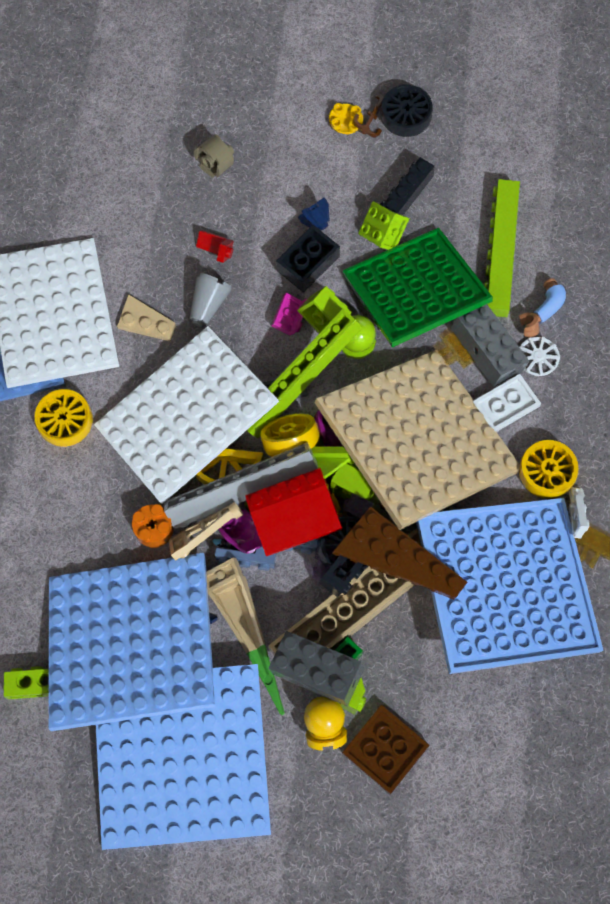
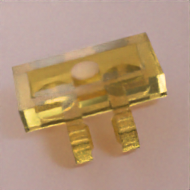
M452 332L442 339L446 347L440 350L438 354L442 357L450 352L453 354L452 357L445 360L447 365L450 366L458 361L464 369L475 362L456 334Z
M589 526L581 539H575L578 545L584 547L580 555L581 563L585 560L588 550L595 553L589 563V567L594 568L599 556L610 561L609 536Z

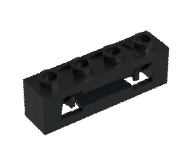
M340 555L319 581V584L337 598L342 593L346 595L352 587L350 584L353 578L358 579L363 573L364 569L361 567L364 564L355 562L347 573L340 567L348 558ZM336 568L340 569L336 575L332 574ZM346 574L348 577L344 581L342 578Z

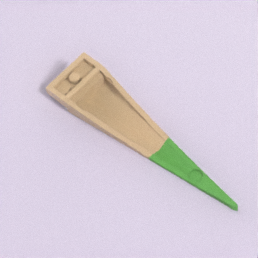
M231 558L206 572L208 594L229 624L252 664H258L259 676L279 713L284 715V708L275 677L268 669L270 660L246 576H243L237 558Z

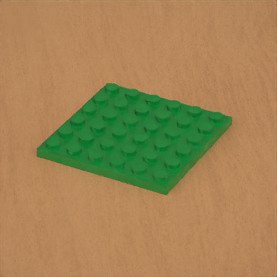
M436 228L342 271L344 278L392 348L493 302V296L440 228Z

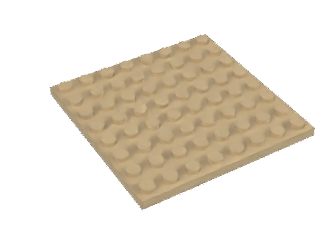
M438 350L316 398L314 402L399 530L520 471V464L498 433L488 425L484 415L476 408L473 403L474 400Z

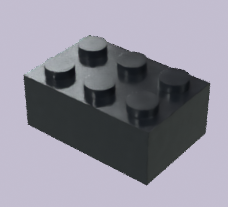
M312 225L276 260L277 272L304 293L340 257V246L316 226Z

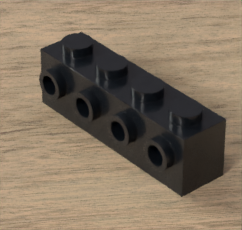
M420 157L410 165L409 172L406 175H402L398 186L391 189L387 200H383L380 205L395 213L404 215L433 178L435 166Z

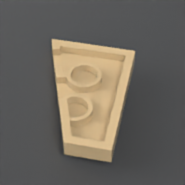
M128 294L117 327L121 330L171 342L176 324Z

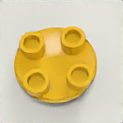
M336 103L329 113L331 127L341 134L355 133L359 130L353 123L356 113L359 115L358 122L363 124L361 108L357 105Z

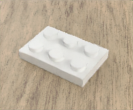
M520 374L473 401L479 412L484 415L488 425L496 432L541 406V402Z

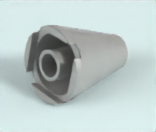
M198 274L190 319L193 320L192 324L199 327L207 325L230 293L232 287L226 282L221 284L218 278L211 275Z

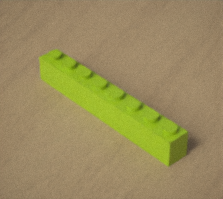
M498 179L497 186L493 187L492 197H496L495 202L492 201L491 212H494V217L490 219V228H493V233H489L488 244L492 245L491 249H488L487 260H490V265L486 266L485 276H489V279L485 281L484 286L493 296V302L487 304L497 317H508L520 181Z
M342 309L271 384L268 389L279 402L247 429L250 434L259 438L262 429L268 423L277 419L362 329V326L348 312Z

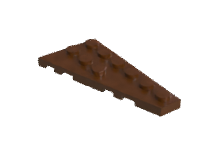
M372 507L366 511L333 552L334 555H341L349 558L350 561L370 566L371 569L398 579L402 578L411 582V584L431 589L432 592L453 600L468 583Z

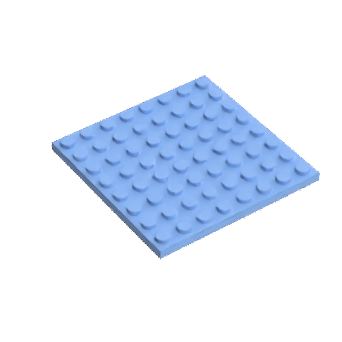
M564 498L442 511L416 522L421 546L468 582L454 600L431 591L449 674L604 651Z
M204 553L191 554L176 561L172 557L49 577L50 731L215 707Z
M258 664L213 668L215 707L96 724L102 850L271 835Z

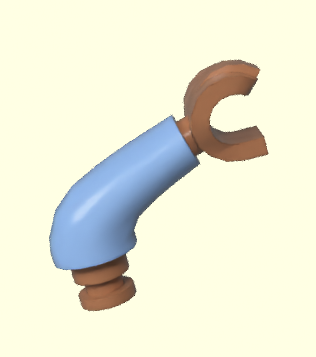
M554 278L546 280L543 284L547 291L545 293L546 300L534 313L519 315L521 325L527 324L524 329V336L528 338L536 337L540 331L539 323L542 324L555 314L565 302V288L563 285H558Z

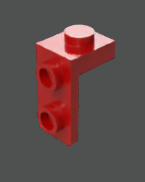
M201 230L199 231L196 247L217 254L216 261L224 263L232 257L234 241Z

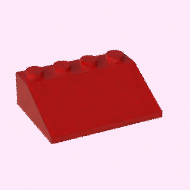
M321 468L245 495L266 556L342 529Z

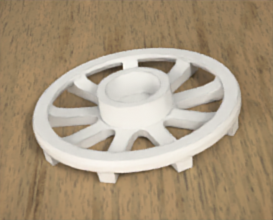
M530 337L524 341L520 349L529 353L531 356H527V358L532 360L528 368L525 367L524 370L535 376H544L553 372L560 360L557 345L545 337ZM533 341H541L539 348H536ZM544 342L550 345L545 350L542 349ZM530 343L533 348V351L525 348L524 346ZM554 349L556 355L546 354L550 350ZM546 359H556L555 365H551ZM542 363H545L550 370L543 373ZM535 364H538L539 373L530 371Z

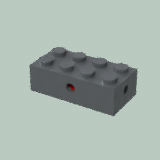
M487 304L455 320L451 330L493 387L523 372L529 363V359Z
M286 631L268 669L275 676L348 707L365 668L361 661Z

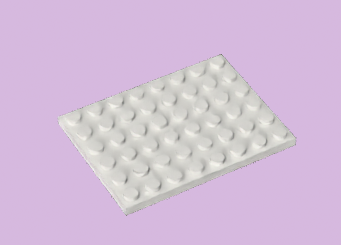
M94 238L0 254V348L7 388L119 367Z
M207 326L94 425L158 501L163 504L279 401Z

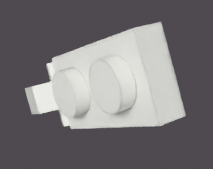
M572 487L569 490L570 504L568 506L574 538L581 539L589 528V520L586 518L587 507L583 500L585 494L582 488Z

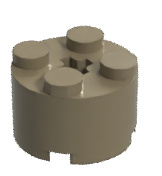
M217 134L209 137L194 150L195 160L199 159L201 163L199 167L212 178L215 176L216 178L234 164L233 148L230 145H226Z

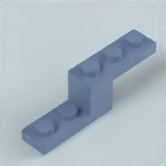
M318 540L308 541L286 549V551H293L294 548L300 549L302 553L312 554V551L317 552ZM263 547L256 549L255 554H245L241 551L216 548L215 552L216 560H219L220 564L231 558H237L240 567L250 568V565L258 566V569L264 571L275 568L277 553L266 556Z

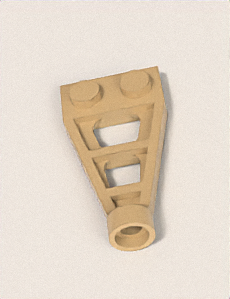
M233 502L169 539L170 552L174 560L185 558L191 550L230 519L241 517L243 513L237 503ZM201 531L199 534H197L190 540L191 535Z

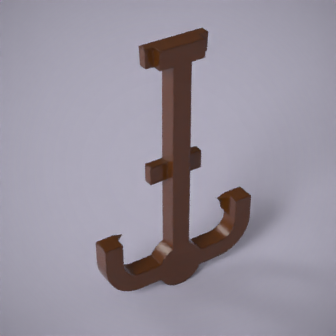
M380 94L375 96L378 102L372 112L368 111L367 114L370 117L365 125L358 122L359 115L357 113L353 118L354 125L360 129L361 133L364 135L368 134L373 138L378 137L382 132L381 129H376V133H374L369 128L373 118L376 120L378 117L375 114L384 98Z

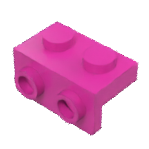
M285 293L271 326L290 336L296 332L298 333L303 325L301 322L303 316L297 310L307 299L301 301Z

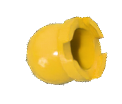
M320 696L312 699L306 706L304 722L308 730L305 737L310 748L323 751V747L333 746V749H337L347 742V730L343 726L345 713L340 703Z

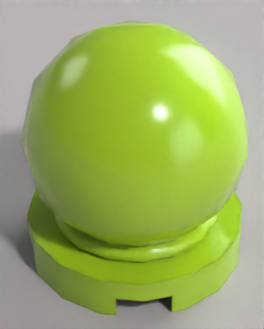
M354 315L352 317L362 326V329L342 349V352L348 358L363 359L374 350L376 329L367 317Z

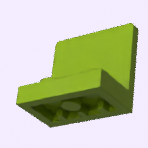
M373 201L358 234L375 245L389 250L398 245L410 218L395 213Z

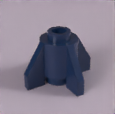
M325 197L309 208L303 209L298 219L308 227L314 225L319 230H324L329 226L328 222L330 221L329 203Z

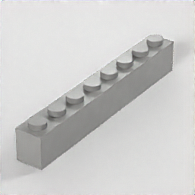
M307 442L164 502V512L168 518H171L174 530L179 527L184 528L196 520L205 519L207 516L216 513L233 502L240 505L246 500L245 495L318 469L317 461Z

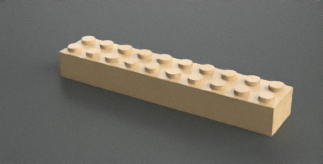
M416 528L408 536L421 546L418 529ZM369 566L358 579L353 578L350 584L352 587L346 595L342 593L338 598L335 595H331L287 631L334 650L347 637H351L412 588L414 584L402 578L398 579L371 569ZM285 633L268 645L273 655H275Z

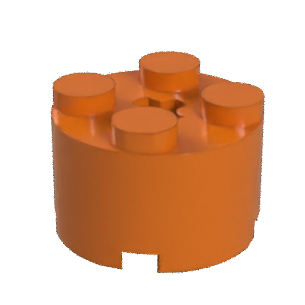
M146 505L133 515L132 529L141 544L150 548H159L168 543L174 528L171 518L167 517L161 505ZM152 524H155L154 529H151Z

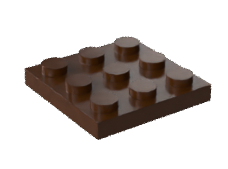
M381 705L342 754L391 795L430 745Z

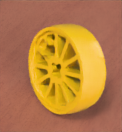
M60 389L52 391L40 400L35 409L36 428L42 438L52 445L60 447L75 445L82 441L91 430L93 414L90 405L82 395L73 390ZM73 400L67 407L68 401ZM77 403H78L79 405H80V404L82 405V406H80V407H78V408L73 409V408L77 405ZM54 406H59L57 410L51 411ZM85 411V415H84V416L76 415V414H78V413H80V412ZM44 418L50 419L48 421L43 422ZM74 420L84 422L82 426H80L77 423H75ZM53 425L48 432L45 431L46 427ZM71 426H74L75 428L78 429V430H77L75 433H73V434H72V432H71V430H70V427H71ZM59 427L58 436H53V433ZM64 429L68 430L69 436L62 437Z
M290 414L277 418L268 423L261 431L263 448L270 457L307 442L312 449L320 438L317 423L308 414Z
M542 440L534 443L524 452L520 460L519 476L524 487L533 495L545 499L558 498L566 494L576 482L579 471L578 461L573 451L565 444L555 440ZM545 450L552 451L550 458H547ZM541 451L543 461L535 454V452ZM555 452L562 455L557 461L553 459ZM532 457L538 464L528 461V458ZM566 459L568 465H558L560 462ZM526 466L536 470L528 471ZM570 469L571 474L569 475L561 471ZM533 475H539V476H538L536 479H534V480L529 477V476H533ZM558 478L560 485L553 484L551 479ZM540 479H543L542 486L536 484Z

